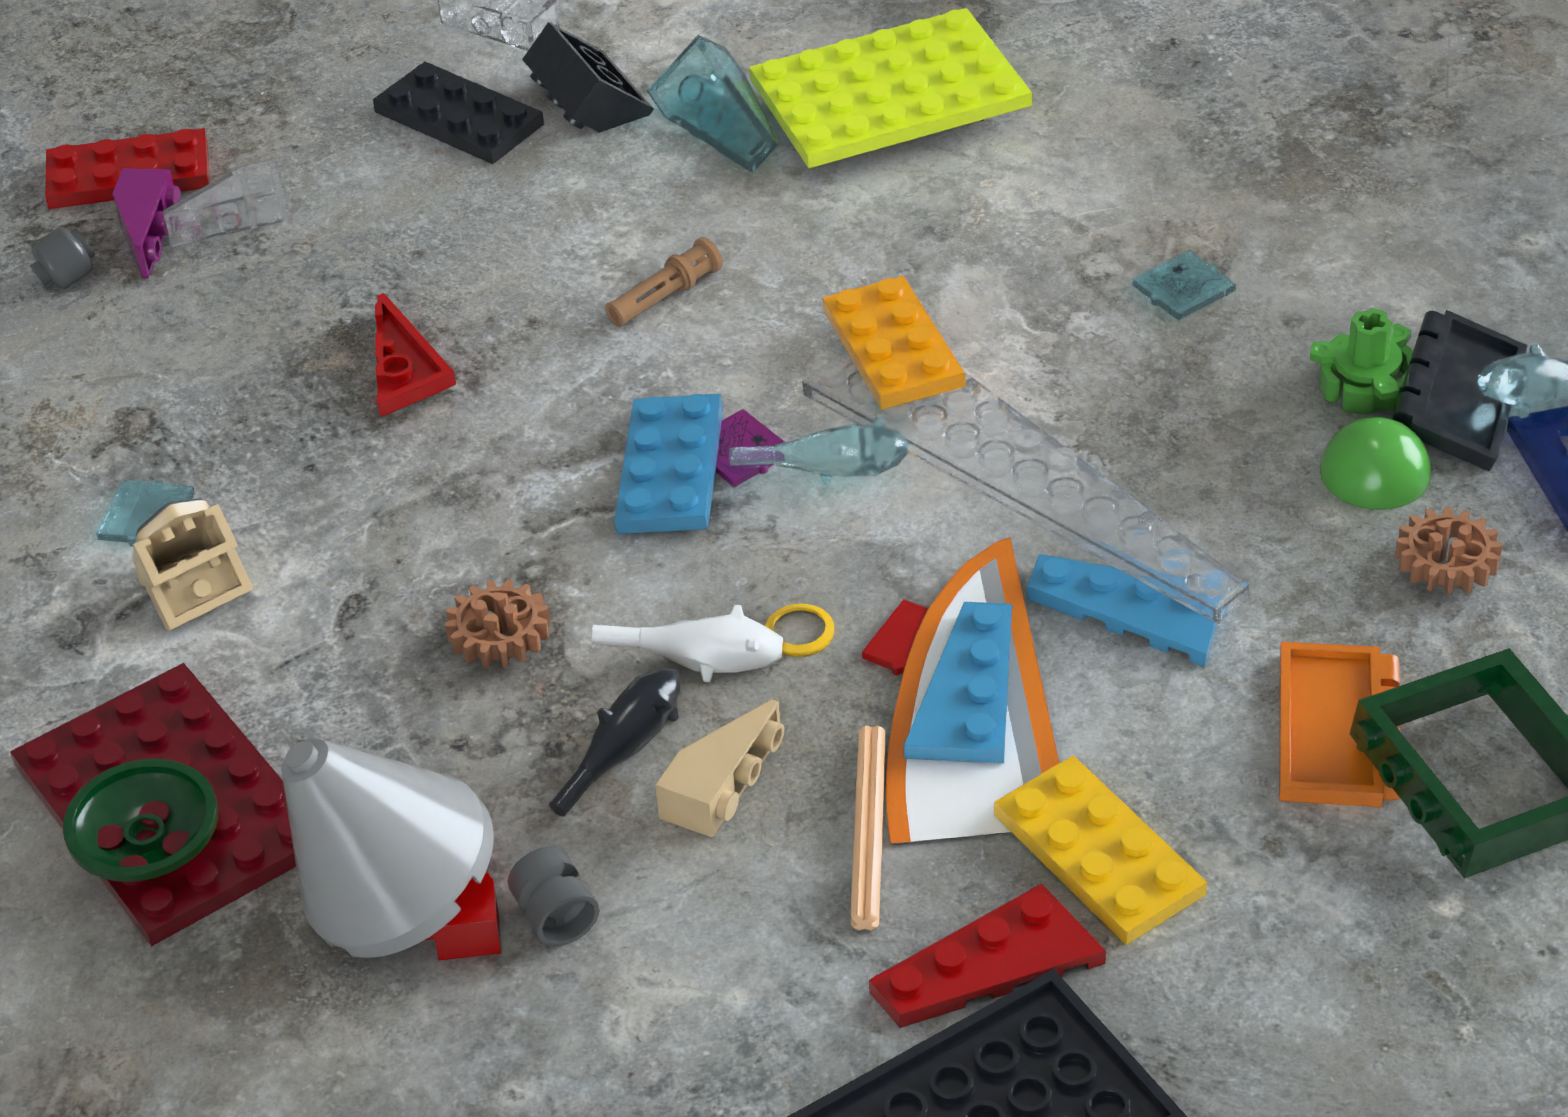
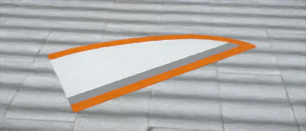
M1011 537L993 543L964 563L930 605L916 634L899 689L887 756L886 807L891 844L1010 833L1011 831L994 816V802L1059 764ZM963 603L1012 604L1004 763L905 759L904 744Z

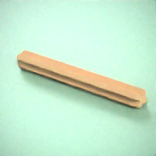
M865 725L859 730L850 913L851 926L858 931L863 929L872 931L879 925L886 746L885 730L879 725L874 727Z

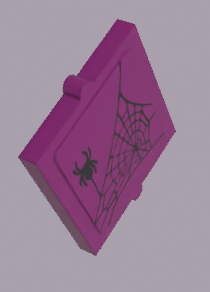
M742 409L721 422L715 472L730 485L736 487L759 473H767L769 467L792 454V447Z

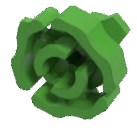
M1371 308L1367 311H1357L1354 314L1350 324V336L1339 334L1330 342H1313L1310 350V360L1321 364L1319 388L1325 399L1329 402L1339 401L1340 379L1333 374L1334 371L1342 374L1341 385L1343 393L1341 407L1344 411L1372 414L1377 410L1395 408L1413 353L1412 349L1406 345L1411 338L1412 331L1399 323L1393 325V322L1387 317V312ZM1399 371L1402 372L1403 377L1396 381L1393 377H1395L1399 373Z

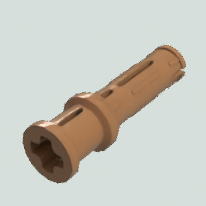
M698 238L693 243V247L683 254H673L668 257L663 269L640 282L614 301L607 303L605 310L609 319L614 325L621 327L627 321L654 306L676 290L691 289L696 284L697 279L708 272L716 273L722 268L721 254L714 243L708 238ZM696 261L697 264L695 266H692V263ZM650 289H656V291H654L647 297L643 298L639 302L635 301L636 298L640 297Z

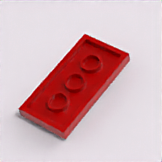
M205 128L193 130L180 129L176 132L155 135L142 134L137 137L118 140L103 139L95 143L80 145L65 144L56 148L46 149L45 198L48 209L114 201L113 191L123 168L170 169L173 184L179 187L180 192L210 188L208 139Z

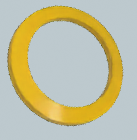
M810 604L784 606L772 613L766 621L765 627L773 632L776 621L784 614L792 611H809L815 613L824 621L825 630L823 634L813 642L796 645L783 641L782 654L788 656L803 657L818 653L825 649L834 637V622L831 616L825 610Z

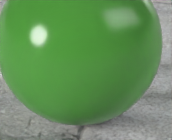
M1369 417L1349 423L1331 438L1321 457L1320 476L1324 485L1332 494L1351 505L1366 509H1393L1408 505L1424 494L1431 480V464L1425 445L1409 427L1393 419Z

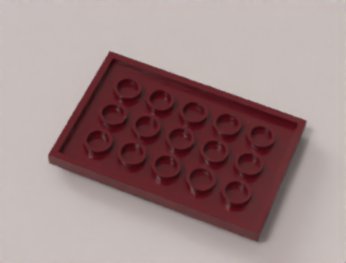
M185 663L10 751L15 767L62 829L66 810L76 793L100 773L123 763L142 759L173 760L194 768L209 781L218 804V821L211 839L199 854L180 868L149 880L123 882L100 878L151 947L296 867L283 780ZM151 801L142 806L139 815L154 814L160 817L165 824L170 817V810L168 805L162 801ZM141 820L143 826L147 828H158L157 823L153 820ZM117 825L101 827L97 835L98 846L104 850H115L121 847L125 842L123 829ZM151 830L142 831L137 835L136 840H148L154 837L156 833ZM175 831L167 835L162 844L164 852L167 855H173L179 851L187 841L189 833ZM131 855L122 859L118 865L136 867L148 865V863L142 856Z

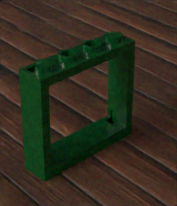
M1510 648L1358 700L1350 730V736L1357 743V749L1366 754L1379 771L1383 782L1388 787L1393 788L1408 807L1413 820L1423 826L1437 844L1441 855L1446 856L1464 879L1567 841L1568 796L1479 829L1399 731L1397 726L1489 695L1568 788V715Z

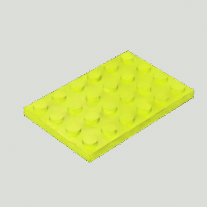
M967 8L951 10L945 14L927 19L914 20L909 24L890 29H881L872 34L853 39H844L835 44L816 49H807L798 54L779 59H770L764 63L749 67L750 81L808 168L1032 106V92Z

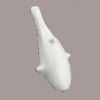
M734 605L729 615L698 620H683L657 627L634 628L593 625L592 644L640 647L642 650L665 656L686 668L700 672L703 682H710L713 673H739L763 668L782 657L783 637L760 623L745 617L741 605Z

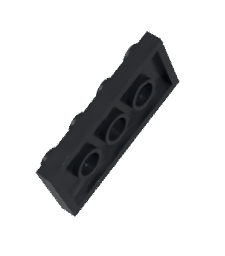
M426 61L373 99L374 111L491 164H494L544 125L542 111Z

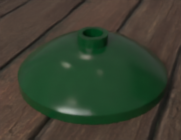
M166 759L135 760L117 765L100 773L76 793L64 816V840L73 860L81 868L97 877L123 882L149 880L180 868L202 851L215 831L218 821V804L209 781L194 768ZM151 801H162L168 805L170 817L164 824L162 819L154 814L139 815L142 806ZM141 820H153L157 823L158 828H147L143 826ZM106 825H117L123 829L125 842L115 850L102 849L98 846L97 842L98 830ZM151 830L156 833L154 837L148 840H136L137 835L142 831ZM175 831L188 832L189 837L179 851L173 855H167L164 852L162 844L167 835ZM131 855L142 856L148 863V865L126 867L118 864L122 859Z

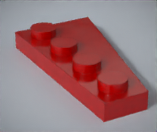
M1041 883L869 979V992L893 1021L902 1028L965 1008V1001L983 995H991L992 999L1005 996L1013 992V986L1034 980L1052 969L1063 977L1064 970L1085 964L1087 969L1104 965L1106 950Z

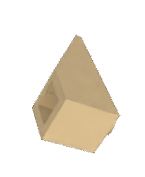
M771 699L679 750L655 785L659 819L713 838L723 821H729L734 816L739 797L747 785L753 786L757 781L762 763L769 752H775L782 742L784 725L780 723L779 701Z

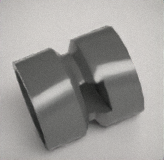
M550 846L536 849L522 857L511 869L507 880L509 890L520 908L526 911L527 920L538 938L545 945L561 946L574 942L589 932L596 923L600 912L598 902L586 883L580 879V874L568 854L561 848Z

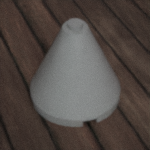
M313 738L301 741L289 749L283 761L281 772L302 906L305 917L314 931L330 947L338 946L345 948L353 957L374 958L408 949L432 936L452 920L461 910L455 900L465 889L471 878L476 883H481L493 850L494 830L490 814L483 802L469 786L452 776L322 739Z

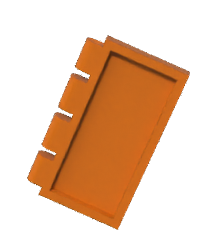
M1281 641L1279 679V801L1382 807L1383 800L1400 799L1393 788L1388 787L1383 782L1377 768L1364 752L1357 749V743L1350 736L1358 700L1400 686L1399 659L1397 656L1380 654V647ZM1400 725L1397 726L1399 731L1402 733Z

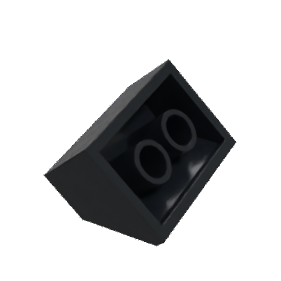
M550 22L546 24L522 58L532 71L531 79L549 91L546 95L547 98L558 107L564 109L563 117L579 129L587 126L600 133L649 116L654 110L603 50Z

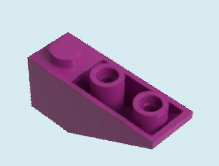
M123 168L114 188L113 197L121 228L142 278H149L155 261L158 262L160 260L161 244L164 236L170 234L171 218L174 210H178L180 207V189L178 186H174L170 169Z

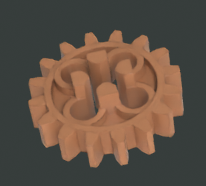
M1445 507L1442 515H1436L1430 508L1425 509L1424 519L1411 515L1409 517V525H1401L1396 543L1395 558L1400 559V572L1411 571L1410 582L1414 584L1421 580L1427 581V591L1432 592L1438 585L1444 586L1447 595H1452L1454 587L1459 586L1466 593H1471L1473 582L1485 587L1488 585L1489 575H1497L1502 551V543L1497 542L1498 531L1496 529L1485 530L1487 520L1484 518L1475 521L1470 520V511L1464 510L1457 516L1452 514L1450 507ZM1456 537L1457 539H1454L1450 544L1448 563L1439 564V562H1443L1446 558L1449 538Z
M508 579L503 587H496L493 580H488L487 589L480 590L472 585L469 587L470 597L457 595L455 597L456 608H447L448 621L445 622L448 642H451L455 655L464 652L465 662L468 664L479 658L482 660L483 668L488 669L493 661H500V665L503 668H507L509 659L514 657L523 663L527 661L525 651L539 652L541 650L540 640L549 638L548 625H550L548 605H544L541 593L531 595L530 585L524 584L519 589H514L513 580Z

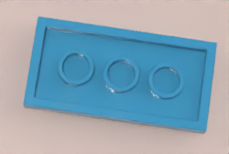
M694 394L689 396L633 399L614 519L617 534L708 529L723 414L721 394Z

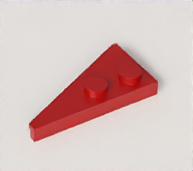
M385 293L377 295V303L375 304L376 402L379 415L384 417L455 386L456 380L451 367Z

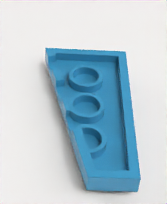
M1044 554L1038 555L1027 590L1028 600L1080 620H1084L1088 616L1101 620L1106 625V630L1122 636L1126 631L1148 638L1149 646L1167 653L1171 648L1190 655V662L1203 667L1206 666L1225 598V587Z
M963 603L904 744L905 759L1004 763L1012 604Z

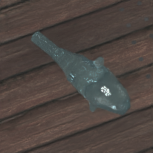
M1533 344L1530 346L1529 353L1517 354L1494 361L1485 366L1478 376L1477 383L1480 393L1514 408L1520 418H1527L1531 407L1546 405L1568 398V361L1562 358L1547 357L1538 344Z
M875 417L873 425L852 424L811 433L799 439L776 444L775 446L731 447L729 449V461L731 466L775 464L780 467L819 474L823 484H830L832 476H877L898 466L908 455L909 447L908 441L897 430L886 427L882 417Z

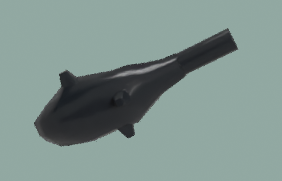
M654 668L634 678L608 710L604 708L598 710L599 725L594 732L591 745L578 770L549 803L553 812L561 817H565L593 782L614 766L626 761L639 752L663 729L668 720L674 722L679 718L676 707L680 692L678 670Z

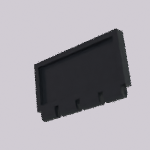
M1448 310L1445 311L1444 315L1437 311L1426 312L1401 388V394L1395 407L1393 420L1409 427L1423 443L1490 471L1499 454L1528 345Z

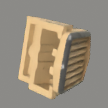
M201 498L167 502L138 528L136 543L132 544L134 548L133 563L136 567L135 574L141 586H145L166 630H172L254 589L235 550L238 544L219 504L209 507L208 503Z

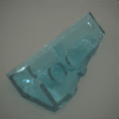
M700 35L693 39L647 90V93L666 119L684 128L691 135L706 142L718 152L750 172H754L779 145L758 99L740 66L726 47Z

